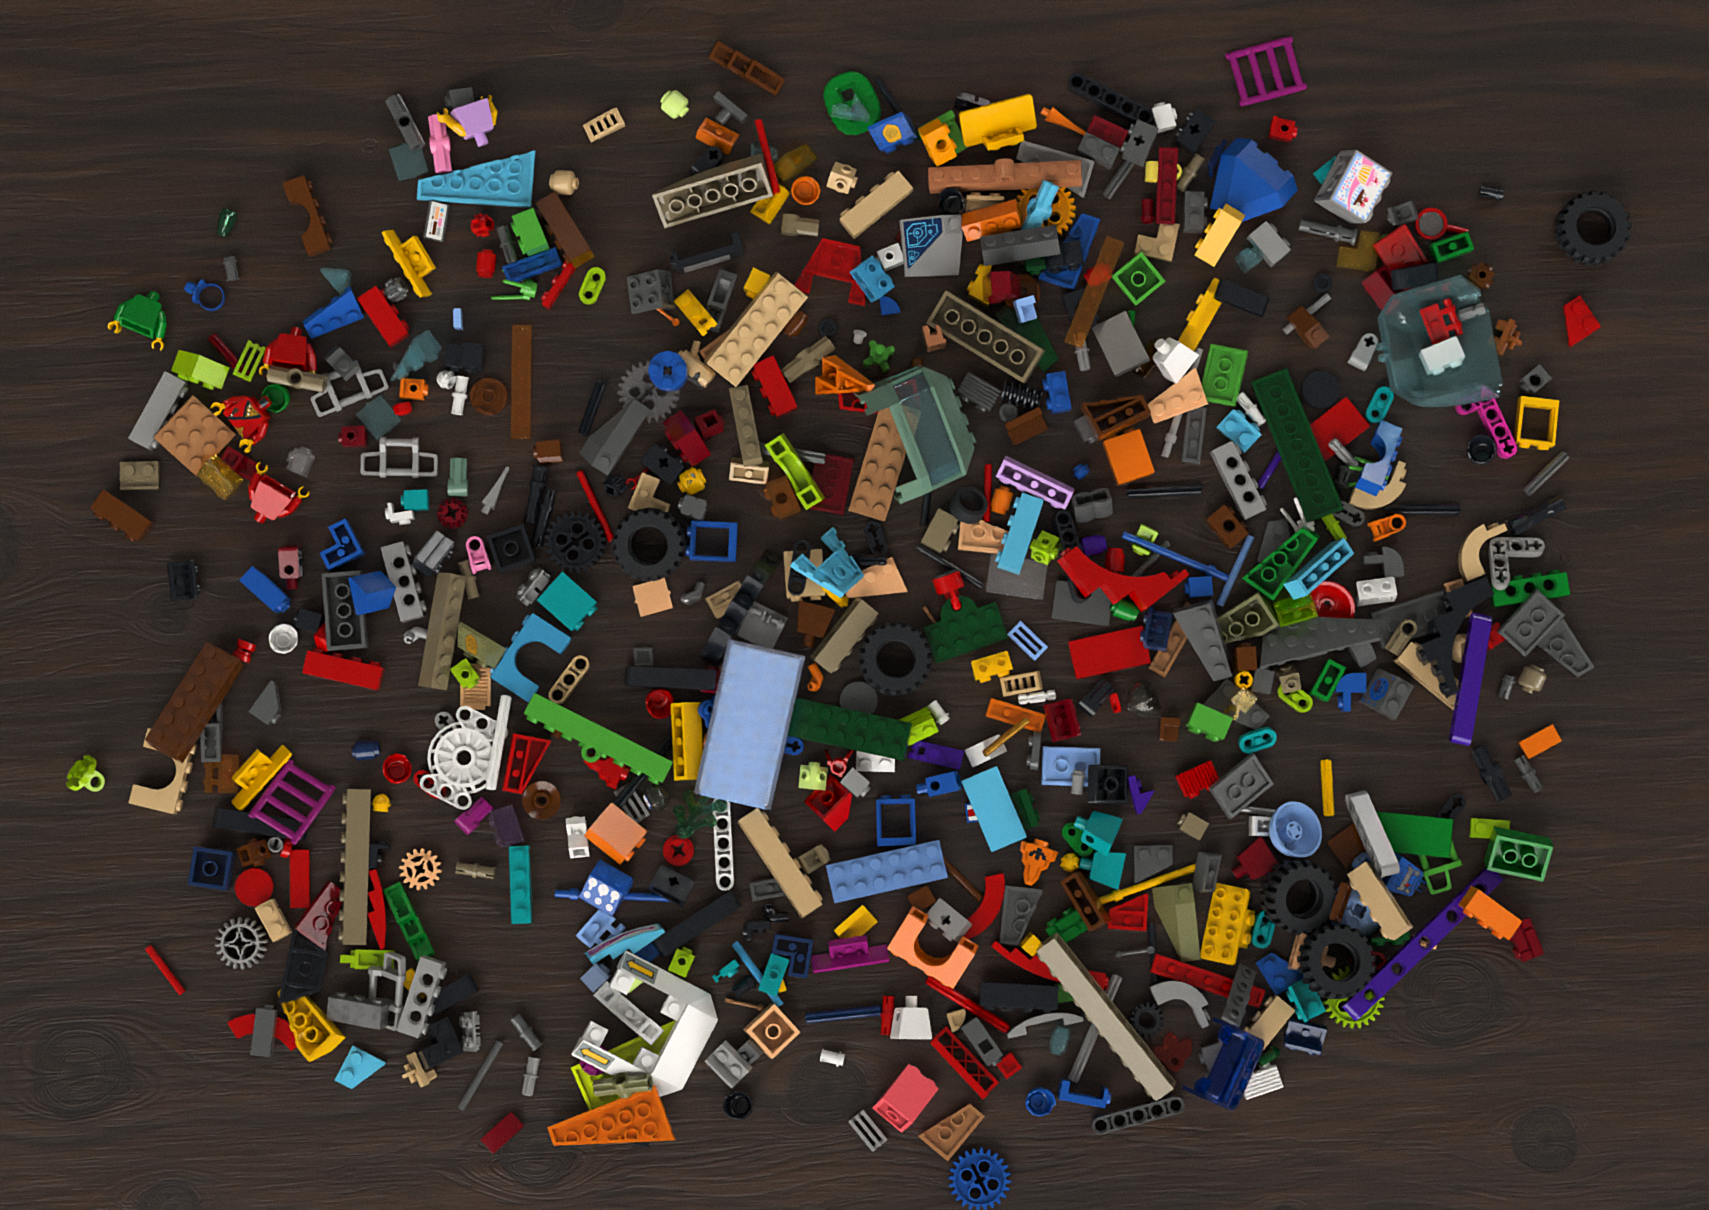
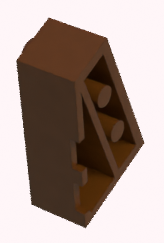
M1143 395L1081 404V410L1097 441L1148 418L1151 413Z

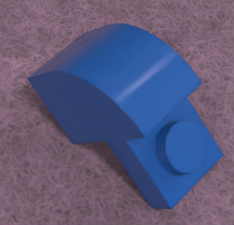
M1350 673L1341 677L1333 692L1340 693V696L1337 697V707L1340 708V712L1351 711V693L1366 692V673Z

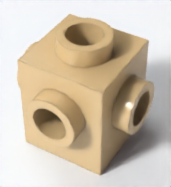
M835 162L826 187L848 194L850 188H855L858 178L855 177L857 169Z

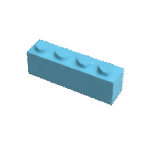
M1022 493L1020 498L1016 497L1013 508H1016L1015 515H1010L1007 526H1010L1009 533H1004L1001 543L1005 545L1003 551H998L995 560L999 562L997 568L1019 575L1044 501L1043 499Z
M1344 538L1330 542L1283 585L1294 600L1307 596L1348 560L1354 552Z

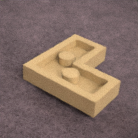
M1160 224L1157 238L1138 235L1134 254L1142 252L1145 257L1171 262L1179 224Z
M642 472L628 508L634 511L643 508H658L668 512L671 504L654 498L660 479Z

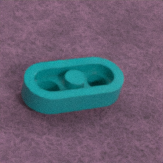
M1383 386L1375 391L1365 412L1369 422L1379 423L1384 419L1394 399V393L1389 387ZM1380 394H1385L1386 400H1382ZM1372 411H1377L1378 416L1373 417Z
M1262 727L1242 734L1238 739V745L1244 753H1253L1273 746L1277 736L1272 728ZM1267 733L1268 737L1263 738V735ZM1246 740H1250V743L1244 744Z
M1264 910L1256 915L1251 933V942L1257 948L1269 946L1275 925L1269 919H1267L1266 923H1263ZM1262 935V941L1259 942L1257 937Z

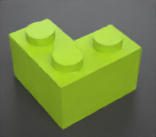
M178 350L171 372L178 374L177 378L196 384L202 382V387L213 390L214 387L222 389L229 371L227 366L201 355Z

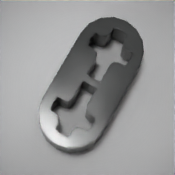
M1341 501L1346 514L1340 512L1338 514L1334 513L1333 516L1352 527L1362 525L1365 520L1364 513L1352 505ZM1348 514H1359L1360 522L1353 523V518L1348 516Z

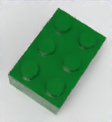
M1494 826L1484 863L1489 871L1543 882L1552 854L1553 844L1549 837Z

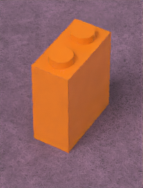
M1133 427L1124 430L1123 435L1117 436L1113 434L1102 443L1117 486L1152 475L1155 472L1140 429L1135 430Z
M611 802L584 836L621 865L624 860L628 862L635 853L633 851L635 847L640 848L646 840L643 837L647 831Z

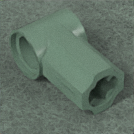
M450 458L448 496H468L467 459Z

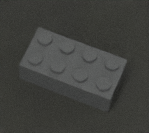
M359 570L321 574L327 651L369 649L366 614L356 616L348 580L349 577L363 575V572Z

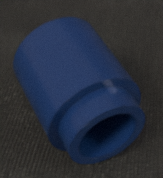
M357 741L355 746H352V756L356 757L357 761L376 759V757L381 755L379 741Z

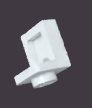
M387 503L388 508H385L386 519H390L391 523L399 522V525H406L411 523L410 520H415L412 510L395 513L393 503Z

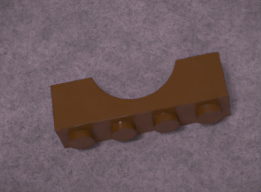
M303 175L283 182L288 201L291 204L305 207L309 212L310 224L307 231L301 236L307 254L312 257L332 250L330 246L333 243L329 232H325L323 227L326 226L324 216L319 215L317 210L320 208L317 197L313 198L311 193L314 190L311 180H307Z

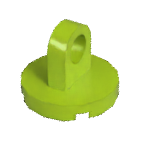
M84 755L83 758L85 759L82 761L80 759L77 760L71 767L67 775L69 781L66 782V786L73 791H77L84 786L88 790L97 792L104 787L105 779L102 774L95 770L96 759L90 755ZM93 777H97L98 784L92 787L90 781Z

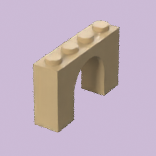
M151 728L147 729L146 736L150 732ZM146 740L144 741L143 747L156 750ZM194 744L183 763L173 759L176 765V775L170 785L163 789H152L133 784L129 803L171 814H177L178 811H181L183 800H181L182 793L186 792L188 781H186L187 773H191L193 766L191 758L192 755L196 754L198 744Z

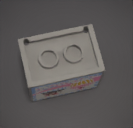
M1358 150L1340 151L1314 201L1349 224L1366 223L1371 219L1375 205L1380 202L1384 188L1389 185L1392 172Z

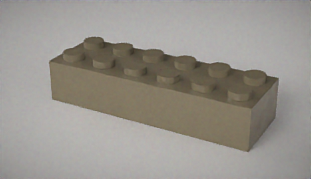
M949 291L944 292L926 324L934 329L938 325L944 335L1023 383L1027 382L1046 351Z

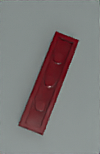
M1159 147L1156 224H1175L1177 147Z

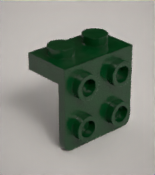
M1023 789L1009 794L1023 829L1026 830L1038 826V821L1041 819L1038 810H1034L1031 803L1034 802L1031 791L1027 792V789Z

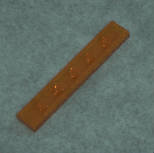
M1106 236L1064 340L1065 343L1082 349L1124 242Z
M512 325L511 439H531L532 325Z

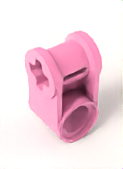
M476 536L470 537L466 542V548L473 575L477 571L484 569L491 570L492 566L484 541ZM473 540L480 542L478 550L474 551L471 549L470 544Z

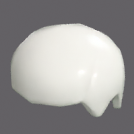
M280 624L271 630L269 644L275 652L285 654L291 652L297 646L298 634L291 625Z

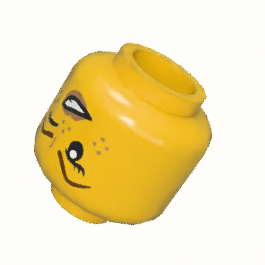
M692 467L680 473V482L677 484L682 493L686 491L688 495L692 496L703 490L707 481L700 469L697 470Z

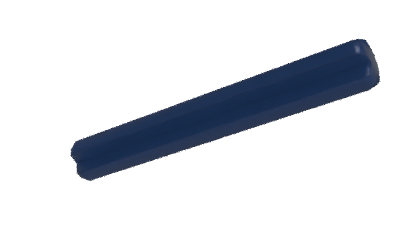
M875 1005L805 1013V1022L808 1024L880 1016L881 1007Z

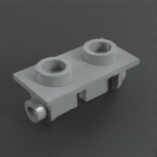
M540 567L532 570L528 576V581L517 589L515 597L526 606L532 604L539 595L534 589L537 587L542 591L550 581L549 578L551 576Z

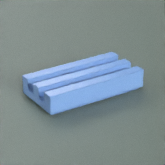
M1021 620L1007 634L1034 661L1048 648ZM1021 627L1022 629H1024L1042 647L1041 650H1039L1020 630H1018V628ZM1016 632L1037 654L1034 655L1013 633Z

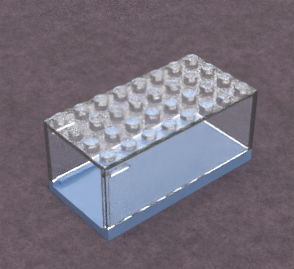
M728 639L694 789L695 794L771 811L805 656Z

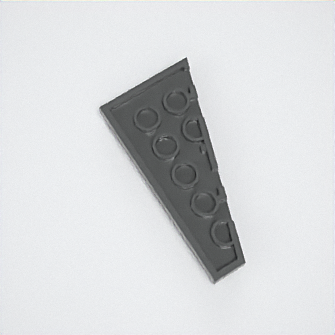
M1276 615L1279 625L1263 635L1260 669H1265L1267 666L1275 664L1282 665L1291 660L1298 661L1327 654V652L1333 650H1344L1345 647L1353 645L1360 646L1380 641L1381 620Z

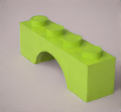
M784 433L765 445L774 461L788 476L797 497L806 510L825 498Z

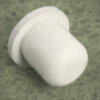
M854 330V343L861 344L863 338L867 335L866 332Z

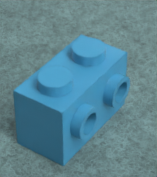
M873 255L849 272L871 303L895 287L891 277L885 274L881 268V263Z

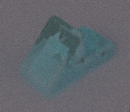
M854 94L852 108H848V105L838 103L837 106L833 105L831 117L869 123L870 114Z

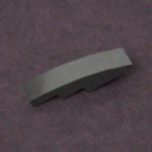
M223 700L200 735L201 762H221Z

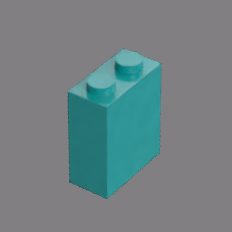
M563 572L537 599L541 605L572 632L574 630L578 631L585 623L583 621L587 615L592 616L598 609L596 607L598 603Z

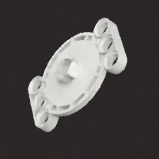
M462 706L457 710L456 717L459 722L444 727L431 741L427 759L431 774L424 775L420 780V786L424 791L462 810L468 809L471 806L472 798L470 794L485 789L486 783L477 789L475 785L487 780L492 751L490 742H493L497 722L468 706ZM463 709H467L471 713L468 720L460 718V712ZM480 718H485L488 722L485 729H479L477 726V721ZM453 727L452 731L446 733L444 736L442 735L444 731ZM506 728L505 739H506L507 736H508V729H507V728ZM439 737L440 741L437 743L436 748L432 749L435 741ZM462 751H468L471 754V761L467 765H461L458 761L457 755ZM431 753H434L435 765L433 766L431 764ZM426 778L434 780V786L431 789L424 787V780ZM446 786L452 792L448 798H444L441 795V789ZM462 795L468 797L469 800L468 804L464 807L458 804V798Z

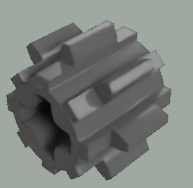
M400 277L390 279L385 283L384 294L392 302L402 301L408 296L406 293L409 291L408 285Z

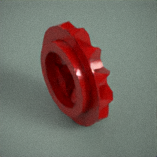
M682 835L670 837L663 846L665 859L675 866H682L688 863L694 853L692 842ZM684 844L682 851L684 852L685 856L678 854L677 856L673 857L675 850L671 845L679 847L680 845Z

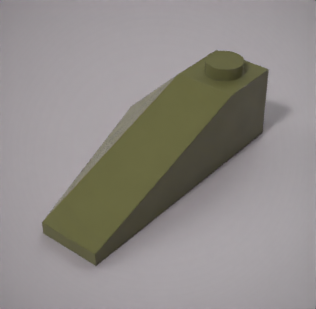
M1259 590L1218 616L1225 644L1262 636L1279 625L1270 602Z
M1192 883L1152 888L1154 908L1166 929L1180 961L1201 960Z

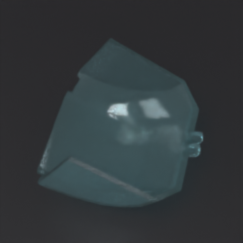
M1462 275L1392 295L1377 318L1382 343L1376 345V350L1384 352L1378 356V361L1386 363L1390 390L1414 405L1420 407H1449L1481 402L1501 396L1498 388L1503 385L1487 306L1485 307V314L1480 316L1477 314L1476 317L1461 322L1463 334L1456 336L1454 330L1448 331L1451 338L1457 337L1465 354V358L1460 366L1455 368L1447 367L1444 369V372L1435 376L1433 373L1427 375L1419 357L1421 350L1433 346L1419 309L1434 303H1438L1439 309L1445 307L1443 300L1446 298H1450L1452 304H1455L1456 313L1471 306L1474 308L1475 305L1481 303L1479 298L1481 295L1480 289ZM1448 314L1442 315L1445 324H1450Z

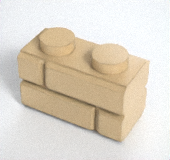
M270 899L255 908L272 942H277L293 932L281 909L278 908L279 905L275 899Z

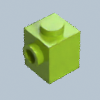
M465 658L450 669L464 689H472L479 684L477 680L481 677L468 659Z
M682 947V949L677 948L668 970L686 978L695 958V955H692L693 951L686 947Z

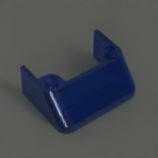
M1214 1017L1212 1021L1222 1025L1218 1030V1039L1223 1043L1208 1079L1201 1077L1195 1082L1194 1089L1184 1085L1182 1089L1233 1111L1238 1107L1262 1054L1264 1041Z

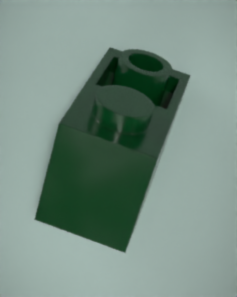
M1044 257L1023 260L1024 271H1028L1029 275L1042 273L1041 269H1046Z

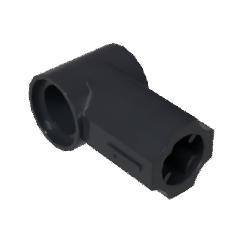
M1102 678L1091 692L1087 693L1080 700L1077 706L1091 718L1115 689Z

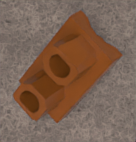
M1499 319L1495 329L1502 332L1500 338L1491 335L1488 341V346L1496 350L1500 356H1503L1506 348L1513 350L1515 345L1521 346L1522 341L1518 339L1521 333L1515 331L1517 325L1513 319H1509V321Z

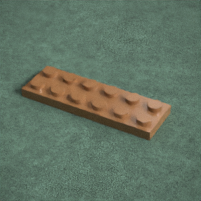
M889 407L877 413L848 511L881 521L886 520L906 455V450ZM902 407L910 429L913 432L918 411Z

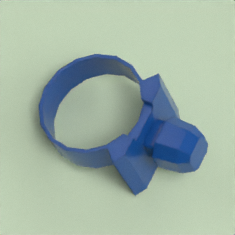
M201 279L198 285L193 282H187L184 289L193 295L192 301L195 304L199 303L202 306L199 298L201 291L209 286L220 287L216 284H207L205 280ZM221 289L223 299L218 307L213 309H208L205 307L203 308L208 311H216L220 309L225 303V293L223 292V290Z

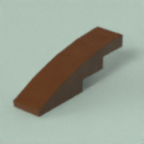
M716 41L707 57L730 72L775 96L785 81L783 77L754 59L751 60L737 50H732L720 41Z

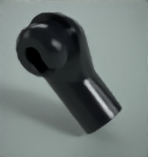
M771 903L764 904L762 912L770 922H788V912L778 913Z

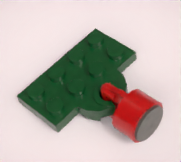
M953 569L933 577L932 581L937 595L944 594L946 598L940 610L941 621L923 627L935 663L1008 638L996 602L977 608L971 599L959 594L958 588L964 586L959 570Z

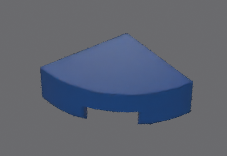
M886 296L879 298L881 316L901 313L898 304L893 299Z

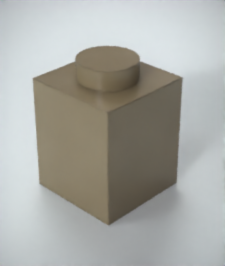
M1187 812L1186 815L1182 814L1177 823L1180 825L1178 830L1196 840L1202 838L1209 825L1208 822L1190 812Z

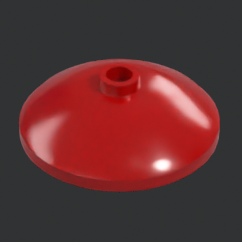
M1324 580L1310 594L1298 599L1297 612L1298 616L1353 619L1355 603L1351 593L1343 585L1334 581ZM1324 601H1330L1331 604L1326 605Z

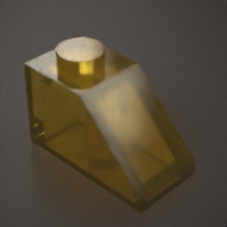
M806 143L784 154L774 164V169L784 182L796 176L818 158Z

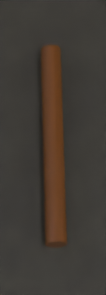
M943 856L946 870L977 902L980 901L983 896Z

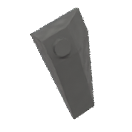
M634 399L587 439L579 454L604 474H612L651 409Z

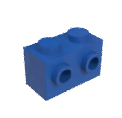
M1065 371L1046 374L1042 382L1044 391L1048 393V398H1046L1047 410L1050 409L1051 414L1069 412L1072 408Z

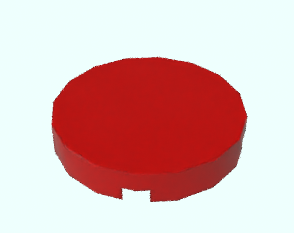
M251 868L245 870L238 876L235 882L236 896L247 906L257 907L270 900L273 894V879L268 872L262 869Z

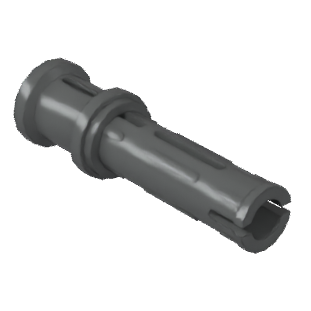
M1301 219L1298 231L1331 237L1335 242L1344 241L1354 246L1358 229L1343 228L1342 225L1334 227Z

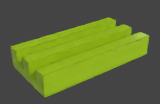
M248 340L233 375L251 382L266 347H260L259 344H253L252 341ZM249 348H252L253 350L242 373L238 372ZM256 351H259L260 353L249 376L245 375Z

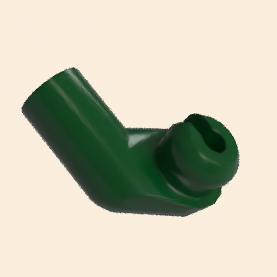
M1274 1045L1268 1047V1052L1257 1058L1260 1066H1264L1280 1056V1049Z

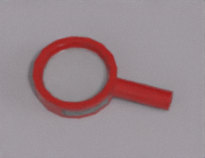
M1436 208L1422 210L1418 214L1419 219L1414 222L1416 233L1421 238L1430 241L1439 239L1445 231L1461 234L1469 230L1468 228L1447 224L1445 214Z

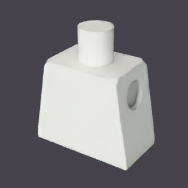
M1169 337L1166 340L1159 339L1156 341L1155 348L1158 351L1154 354L1153 360L1163 376L1177 384L1199 355L1182 343Z
M906 996L905 1007L895 1008L890 1039H932L928 1009L917 1008V996Z

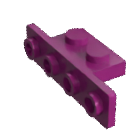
M866 935L828 941L830 953L811 956L813 973L890 961L887 945L868 947Z

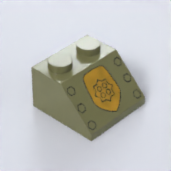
M459 622L458 647L464 650L463 655L471 660L474 657L477 658L476 663L485 668L489 665L495 669L506 648L466 624Z

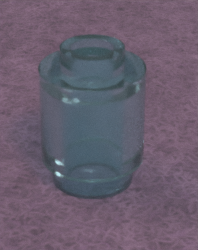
M1056 1026L1055 1030L1052 1031L1047 1046L1050 1049V1053L1061 1056V1053H1066L1071 1039L1070 1030Z

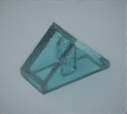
M320 269L321 273L340 295L345 292L347 287H351L352 273L350 270Z

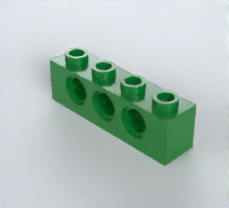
M1560 570L1549 571V575L1542 576L1541 573L1530 574V578L1523 579V576L1511 577L1508 586L1514 590L1512 596H1508L1505 589L1497 590L1490 584L1494 595L1489 599L1491 608L1523 603L1535 589L1539 590L1547 599L1570 595L1567 572L1561 573ZM1545 580L1551 583L1550 590H1546L1543 587ZM1526 583L1531 584L1533 588L1531 593L1525 591L1524 586Z

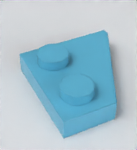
M353 1045L335 1081L353 1089L383 1067L386 1062Z

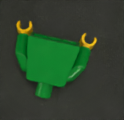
M150 291L147 297L137 294L133 299L130 298L121 303L113 317L115 320L108 324V329L111 330L115 324L116 330L114 333H119L123 326L154 339L156 337V340L152 342V348L155 349L156 342H159L161 344L160 351L163 350L165 344L162 338L165 337L167 322L165 312L162 311V304L157 302L160 295L155 291Z

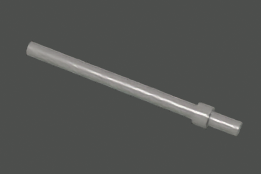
M1195 349V353L1199 356L1190 366L1188 373L1195 367L1196 369L1198 368L1203 349ZM1182 414L1173 417L1169 433H1166L1164 439L1165 445L1161 454L1163 457L1169 458L1172 445L1175 444L1177 439L1176 433Z

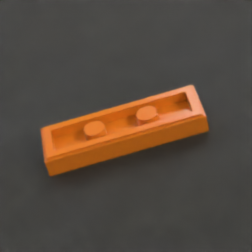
M994 698L990 699L985 715L986 717L1012 725L1026 717L1030 723L1024 729L1034 732H1041L1046 717L1045 714Z

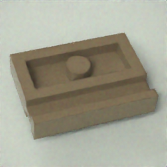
M159 461L120 462V490H160Z

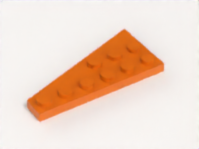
M656 1085L653 1086L652 1091L633 1093L628 1098H620L547 1127L554 1146L676 1140Z

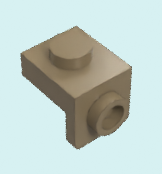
M1285 663L1275 667V672L1284 694L1301 689L1299 672L1293 663Z
M822 844L796 858L806 875L831 861L827 849Z

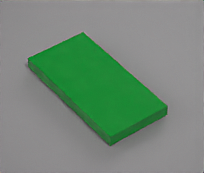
M1376 812L1393 851L1450 858L1454 819Z

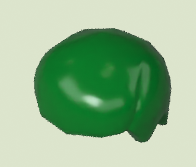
M270 384L264 388L261 394V398L265 395L271 400L272 405L266 409L271 412H281L290 403V393L281 384Z

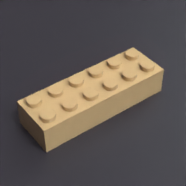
M775 272L704 362L737 387L808 297L783 276Z

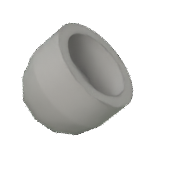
M273 836L269 839L267 845L270 851L279 852L283 848L284 842L280 837ZM277 839L279 840V842L277 844V848H274L273 845L275 843V840Z

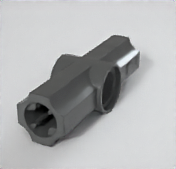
M394 94L390 96L385 102L410 151L421 149L426 143L401 95ZM403 120H410L408 125H401Z

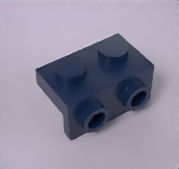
M1149 607L1148 613L1145 612L1143 623L1146 626L1145 630H1141L1140 641H1143L1145 649L1167 652L1173 621L1172 613L1154 611L1153 607Z
M1290 1017L1283 1037L1284 1046L1290 1050H1301L1311 1055H1321L1327 1026L1311 1022L1304 1023L1303 1020Z

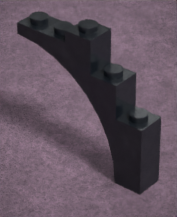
M768 549L764 551L731 600L699 657L714 666L719 663L729 643H731L745 617L783 558Z
M1487 577L1441 596L1442 608L1447 613L1428 622L1429 632L1435 639L1423 643L1416 648V656L1423 666L1431 664V672L1437 677L1439 689L1446 698L1459 692L1452 669V648L1456 633L1467 614L1477 604L1494 595Z

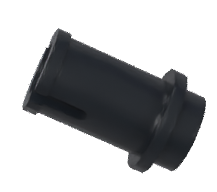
M1481 185L1479 197L1493 198L1496 201L1502 200L1504 195V189L1501 186L1496 188Z

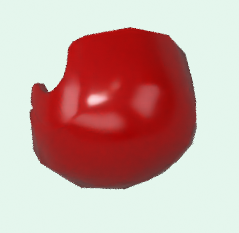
M661 687L652 689L645 699V706L650 715L657 719H663L671 714V703H674L671 692Z
M395 753L389 755L384 761L382 772L390 783L400 784L411 776L412 766L405 755Z

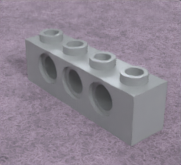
M1233 441L1210 452L1211 457L1243 521L1265 511L1266 500L1263 495H1259L1257 491L1259 488L1254 478L1251 479L1248 473L1250 468L1246 461H1242L1240 457L1242 453L1238 444L1234 445ZM1227 459H1234L1236 466L1234 468L1228 467ZM1237 475L1244 478L1243 485H1238L1235 482ZM1248 492L1252 494V502H1246L1244 500V493Z
M402 541L381 547L389 580L396 586L394 599L400 621L404 623L425 617L424 612L427 611L425 601H421L419 596L422 590L420 583L415 581L414 575L417 572L416 568L410 563L409 556H412L409 545H405ZM399 558H403L405 562L402 568H396L395 561ZM406 576L410 582L407 586L402 587L400 580ZM408 595H413L415 598L412 605H406L405 598Z
M425 955L420 957L398 1024V1032L416 1038L422 1037L423 1034L426 1035L429 1028L428 1018L432 1016L435 1005H433L435 997L438 998L441 987L439 983L441 979H444L447 968H445L446 962ZM426 974L432 975V984L426 982ZM421 992L427 995L426 1002H422L419 999ZM414 1011L420 1012V1021L414 1019Z

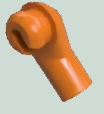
M814 663L808 666L812 677L807 684V688L811 692L818 691L824 679L818 665Z

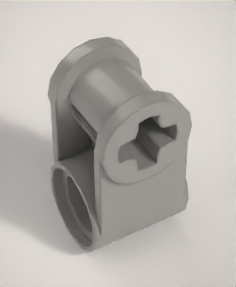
M1372 333L1363 335L1347 363L1365 371L1377 347V337ZM1370 338V343L1373 345L1367 347L1364 340Z

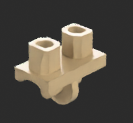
M415 1052L406 1056L409 1064L404 1065L406 1073L402 1075L403 1079L409 1077L411 1084L416 1082L417 1079L420 1087L430 1084L429 1082L437 1077L433 1068L423 1070Z

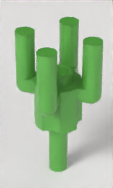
M871 340L868 347L870 357L864 359L863 367L869 369L872 364L880 366L882 374L886 375L889 373L888 356L894 355L895 348L893 346L885 348L884 345H877L874 340Z

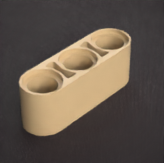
M576 656L550 689L549 699L556 704L564 703L590 668V662L585 656ZM580 659L586 661V666L582 670L576 668V662ZM567 675L574 676L575 681L572 685L565 684L564 679ZM556 690L563 692V697L559 701L553 698V693Z

